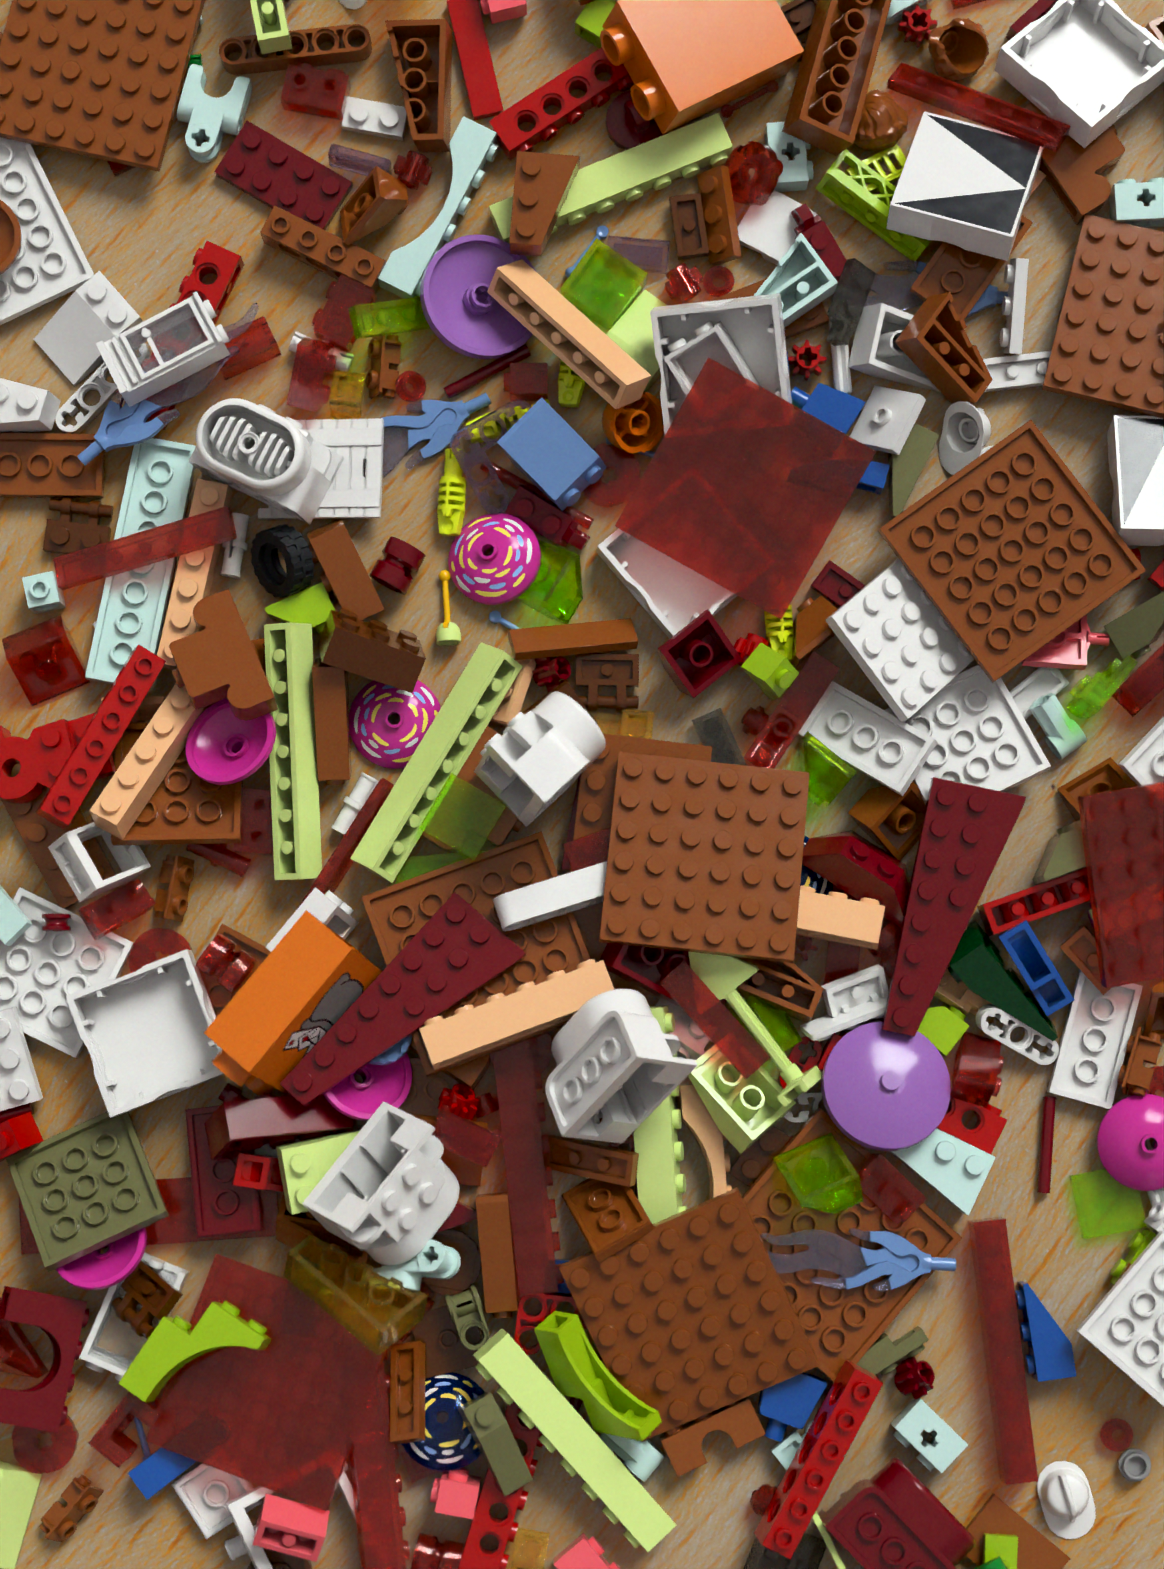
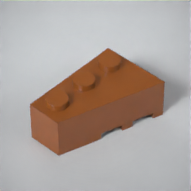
M517 151L509 242L510 254L542 256L556 224L559 212L566 201L569 189L579 171L580 156Z

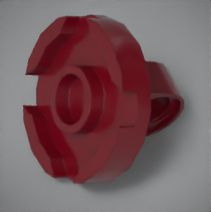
M631 90L621 93L611 102L607 110L606 129L609 138L617 147L621 149L623 147L628 150L664 135L654 118L646 121L639 115L632 101Z

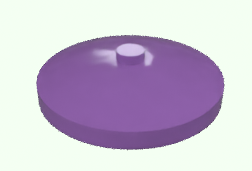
M467 235L454 239L444 245L428 263L420 285L422 310L428 325L435 335L457 353L476 359H496L511 354L520 348L533 334L490 296L487 291L498 267L522 259L534 269L529 260L524 255L510 254L508 242H503L499 238L488 235Z
M882 1021L872 1022L848 1032L829 1053L822 1071V1098L834 1124L854 1142L880 1151L906 1149L927 1138L943 1120L948 1109L951 1094L949 1072L938 1049L920 1032L917 1031L915 1036L881 1030Z

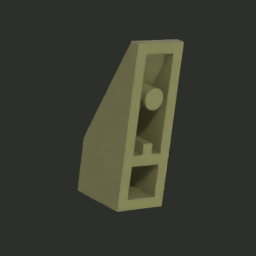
M916 423L900 454L888 453V464L890 465L889 521L902 512L939 437V434Z
M1164 591L1104 626L1122 659L1130 655L1137 659L1150 652L1149 645L1157 641L1164 630Z
M485 1392L457 1408L504 1496L533 1480L510 1427L492 1393Z

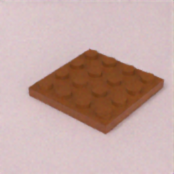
M129 723L115 747L114 765L116 771L148 723ZM185 746L124 839L121 840L111 834V843L113 846L241 843L243 780L227 785H216L202 780L190 768L186 758Z

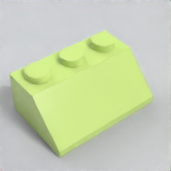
M0 1461V1568L15 1569L43 1473Z

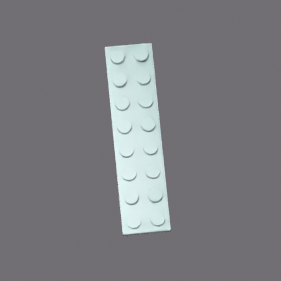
M151 438L146 442L133 446L85 674L87 680L113 684L131 652L138 644L157 655L195 467L189 463V459L196 447L195 445Z

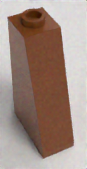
M316 658L312 666L318 781H326V785H341L345 783V780H350L352 774L348 671L324 664L321 658Z
M510 1192L478 1194L475 1197L485 1311L486 1313H493V1318L512 1317V1311H518V1291Z

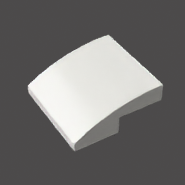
M762 185L737 227L740 245L761 253L763 259L777 265L796 240L794 228L798 227L791 212L802 204ZM810 210V211L812 212V214H813L814 217H815L816 215H818V214H816L815 212H813L812 210Z

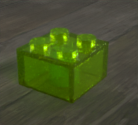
M596 238L560 288V293L579 311L609 331L645 287L648 273Z

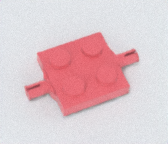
M1085 615L1022 661V666L1085 670L1087 667V650L1089 645L1108 647L1109 635L1108 633L1090 632L1087 615Z

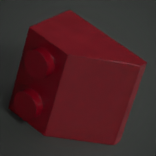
M705 610L658 648L662 665L679 691L693 699L742 660L709 610Z

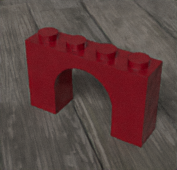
M4 1286L0 1303V1319L34 1325L44 1331L53 1347V1363L47 1376L31 1388L17 1390L0 1387V1423L57 1433L59 1432L60 1425H64L68 1412L67 1406H64L67 1393H71L75 1381V1374L72 1373L74 1360L79 1359L82 1350V1341H79L81 1328L86 1327L89 1318V1309L86 1308L87 1301Z

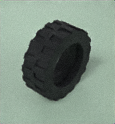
M288 524L278 525L257 533L256 537L252 540L250 551L252 555L251 563L259 583L266 589L265 591L269 594L271 593L276 598H284L305 590L311 585V580L314 577L313 556L308 547L309 545L302 537L303 535L295 530L296 528L293 526H288ZM278 549L284 558L286 572L280 563Z

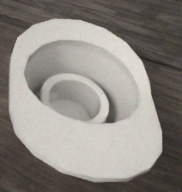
M958 401L950 405L946 410L939 443V458L942 466L948 473L954 475L978 458L982 447L990 439L991 424L988 417L984 414V409L975 408V406L968 402Z
M1055 1461L1047 1465L1040 1473L1037 1482L1038 1496L1045 1520L1050 1530L1057 1536L1065 1539H1077L1087 1534L1096 1518L1095 1504L1088 1480L1084 1472L1076 1464L1067 1461Z

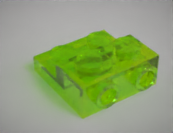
M1130 655L1125 656L1121 660L1115 658L1107 664L1101 673L1098 671L1091 677L1086 674L1082 679L1080 678L1069 692L1073 697L1067 703V710L1080 719L1082 717L1088 719L1098 713L1138 662Z

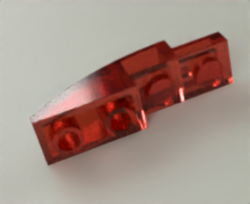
M813 651L744 758L757 767L774 769L840 670V667Z

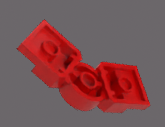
M95 713L71 721L61 719L36 727L31 732L28 740L21 737H11L10 731L0 725V798L10 803L23 804L36 799L42 793L41 790L44 786L50 789ZM112 753L96 780L115 774L116 769ZM20 764V772L12 777V768Z

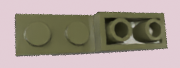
M919 1326L894 1342L884 1332L856 1365L874 1375L879 1372L881 1375H885L898 1366L896 1361L905 1355L911 1358L925 1349L923 1344L929 1339Z

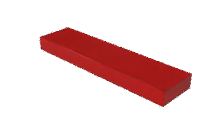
M447 0L473 120L497 116L504 110L478 0Z

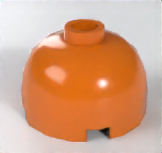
M644 391L640 400L618 409L607 403L603 410L602 427L608 441L620 450L635 454L650 451L659 442L664 433L661 402L651 393Z

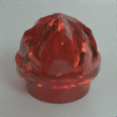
M763 1484L752 1492L750 1505L756 1514L764 1515L778 1488L777 1486L771 1487L769 1484Z

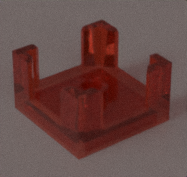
M128 1392L88 1444L119 1468L138 1448L137 1443L123 1433L135 1417L146 1426L151 1427L157 1419L164 1415L169 1406L158 1397L153 1402H143L134 1394Z

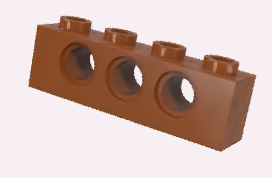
M274 205L260 231L264 244L373 298L375 297L380 287L378 277L386 264V260L354 244L347 245L343 242L342 238Z

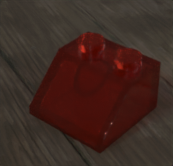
M61 615L2 639L6 660L31 706L90 683V680L85 678L86 669Z

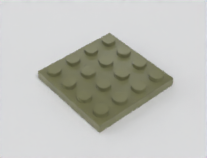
M108 1111L6 1158L42 1261L48 1272L169 1216L129 1112L111 1118Z

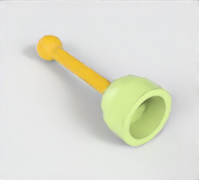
M442 570L438 577L442 582L444 623H441L437 628L436 644L440 646H453L461 643V632L458 625L451 622L448 581L451 575L449 571Z

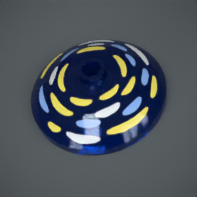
M450 1372L426 1378L425 1441L402 1444L408 1455L423 1467L435 1471H453L474 1462L481 1455V1452L457 1408L485 1393L483 1389L472 1379L458 1373ZM442 1412H446L449 1415L445 1423L437 1421L438 1415Z

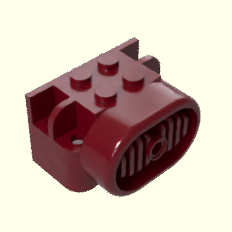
M892 1458L870 1480H860L847 1492L844 1491L840 1495L841 1498L826 1513L823 1509L818 1512L827 1530L864 1569H956L955 1566L976 1546V1540L968 1530L898 1458Z

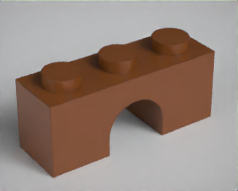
M748 1396L698 1417L685 1425L670 1429L660 1436L664 1449L678 1477L707 1463L701 1445L704 1437L711 1431L721 1430L729 1434L736 1448L766 1435Z

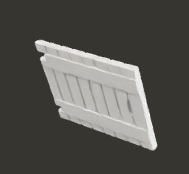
M384 419L296 420L303 425V429L311 433L310 435L313 439L326 445L330 451L344 457L313 519L381 518ZM366 461V463H365V477H364V462ZM271 506L268 508H258V519H297Z

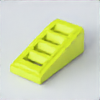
M898 144L862 162L870 168L874 167L878 174L890 183L899 180L906 157ZM894 155L902 168L896 170L889 157ZM884 161L891 174L886 175L879 163ZM852 167L848 168L845 174L848 176L855 175L854 169ZM873 183L866 186L867 190L872 194L879 191V188Z

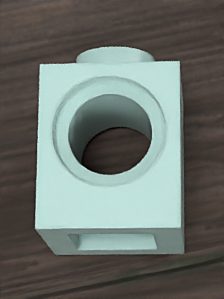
M54 571L22 578L27 605L34 614L66 608L60 577Z

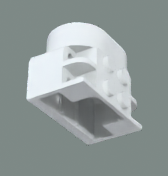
M231 398L214 404L201 417L196 430V447L189 459V463L202 474L227 484L310 525L344 457L330 451L326 445L313 439L310 435L311 433L303 429V425L289 417L284 418L264 405H256L244 399Z
M562 692L550 693L532 711L525 715L522 712L518 713L507 724L508 727L503 731L504 735L502 737L497 733L484 745L485 748L480 752L483 757L474 771L526 827L561 796L578 776L601 755L606 747L605 737L594 719L581 705Z
M615 989L593 997L555 1035L551 1050L557 1067L547 1078L545 1092L562 1137L623 1143L698 1066L695 1060L673 1057L681 1048L679 1038L676 1035L662 1032L658 1021L653 1017L646 998L640 992L632 989Z
M383 1101L302 1204L330 1233L361 1250H365L380 1264L397 1265L412 1259L424 1249L429 1239H432L454 1210L459 1198L460 1189L456 1176L441 1160L444 1146L437 1137L431 1135L435 1128Z

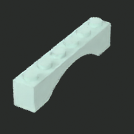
M464 116L449 142L453 175L450 192L443 209L422 235L409 244L392 251L378 277L381 288L411 303L415 301L417 295L420 296V285L424 270L432 257L443 247L445 241L448 243L452 241L457 230V226L454 225L459 215L464 216L471 204L469 196L473 188L478 189L481 186L486 174L483 169L487 161L493 162L500 147L497 144V132Z

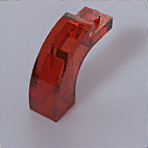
M1164 642L1111 693V696L1132 717L1164 689Z

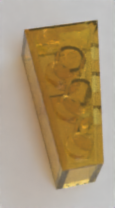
M311 1234L287 1253L284 1277L377 1356L423 1319L428 1295L418 1290L414 1293L404 1288L403 1282L393 1277L389 1280L375 1273L374 1267L365 1262L362 1264L354 1262L347 1258L346 1252Z

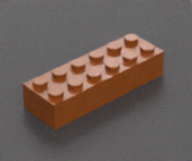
M891 0L817 1L782 132L835 156L854 144Z

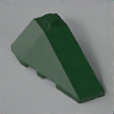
M976 920L970 923L949 962L948 971L957 983L963 981L969 990L1052 1041L1057 1039L1058 1036L1053 1022L1046 1016L1039 1003L1029 991L1023 994L1024 986L1014 969L1008 968L1006 970L1004 968L1005 963L999 955L1000 950Z

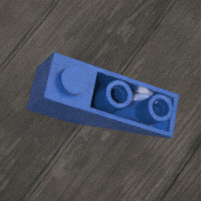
M1023 1281L1018 1282L1019 1290H1015L1014 1295L1017 1309H1022L1024 1322H1021L1019 1327L1022 1341L1028 1344L1029 1355L1024 1356L1028 1375L1032 1374L1033 1379L1038 1382L1076 1377L1071 1342L1031 1287Z

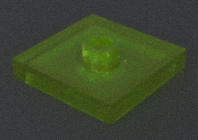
M451 773L419 829L474 861L506 805Z
M1106 1169L1069 1175L1082 1239L1147 1227L1143 1222L1145 1216L1139 1190L1120 1184L1110 1176Z

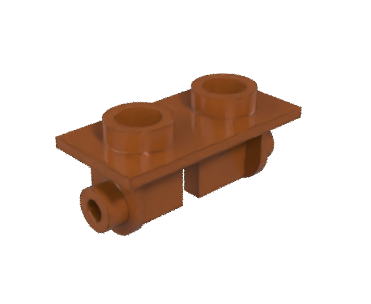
M382 331L374 336L368 346L371 370L368 371L366 376V387L369 388V398L371 399L380 393H383V398L394 399L395 393H398L399 370L388 368L389 364L400 365L401 342L398 341L399 336H386V331Z
M167 855L166 860L162 861L159 882L169 885L168 890L157 888L153 910L156 911L155 917L183 922L184 914L188 908L187 897L190 883L194 877L193 867L195 860L177 855Z
M1139 1026L1136 1036L1130 1035L1126 1053L1130 1054L1127 1066H1121L1118 1083L1122 1084L1123 1095H1126L1128 1088L1133 1089V1095L1144 1097L1145 1092L1150 1090L1154 1069L1144 1067L1143 1064L1147 1062L1156 1065L1163 1043L1160 1041L1161 1036L1156 1033H1148V1037L1143 1036L1142 1027Z
M81 1475L79 1478L75 1477L60 1495L68 1503L66 1507L59 1501H55L41 1518L42 1523L39 1527L47 1533L45 1538L58 1542L68 1539L75 1532L77 1524L82 1517L96 1507L98 1498L104 1491L89 1486L91 1481L84 1475Z

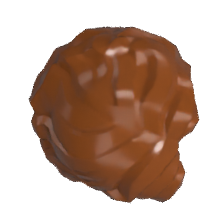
M953 19L948 25L933 29L928 36V49L934 60L935 70L939 76L946 80L954 82L972 77L984 65L989 54L987 36L982 25L970 19Z
M878 89L871 90L866 94L854 143L865 151H880L895 146L907 132V112L893 100L889 93Z

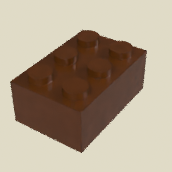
M341 609L340 612L331 610L318 642L322 663L412 693L426 660L417 636L406 630H400L399 633L387 629L388 626L377 620H370L369 623L359 620L355 613Z

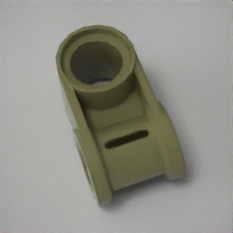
M472 1285L468 1291L453 1296L449 1294L444 1295V1300L461 1345L470 1350H479L489 1340L490 1336L478 1291L475 1285ZM470 1301L469 1304L457 1308L458 1304ZM471 1326H477L482 1331V1339L475 1345L469 1344L465 1339L466 1330Z

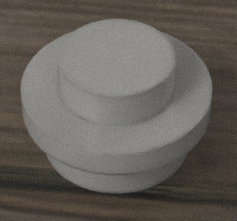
M1130 1448L1125 1450L1119 1457L1118 1468L1124 1478L1129 1481L1138 1482L1149 1475L1151 1461L1144 1451Z

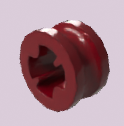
M42 914V918L45 920L42 931H71V927L67 923L71 919V914Z

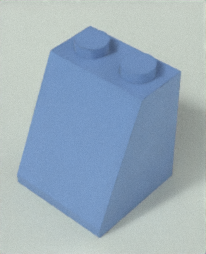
M542 397L497 441L513 465L561 511L567 506L575 504L580 498L581 492L589 484L597 482L606 468L601 457Z

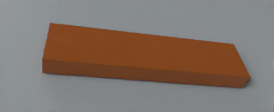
M631 618L510 629L508 632V640L514 660L637 649L638 638Z

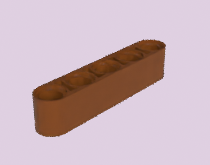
M361 24L289 31L292 46L300 45L303 47V50L298 54H292L287 49L272 52L268 57H260L258 53L261 50L257 35L231 37L225 39L219 47V55L224 69L232 75L360 62L366 60L372 52L369 31ZM357 38L365 41L360 47L350 45L351 41ZM324 42L334 44L333 48L327 51L321 50L319 47ZM233 52L242 54L238 60L230 61L227 59Z

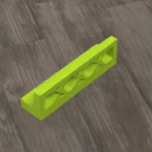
M846 149L839 154L815 187V189L913 262L917 260L931 242V240L886 229L890 201H892L896 187ZM844 161L854 169L855 175L848 176L838 168L841 162ZM865 183L876 185L879 188L880 194L869 192Z

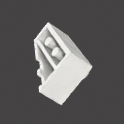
M0 378V432L24 433L52 430L61 401L48 390Z

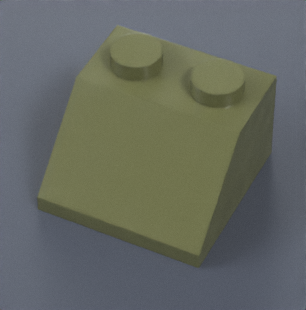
M1079 820L1057 829L1058 836L1050 839L1032 879L1034 885L1105 859L1092 823L1082 826Z

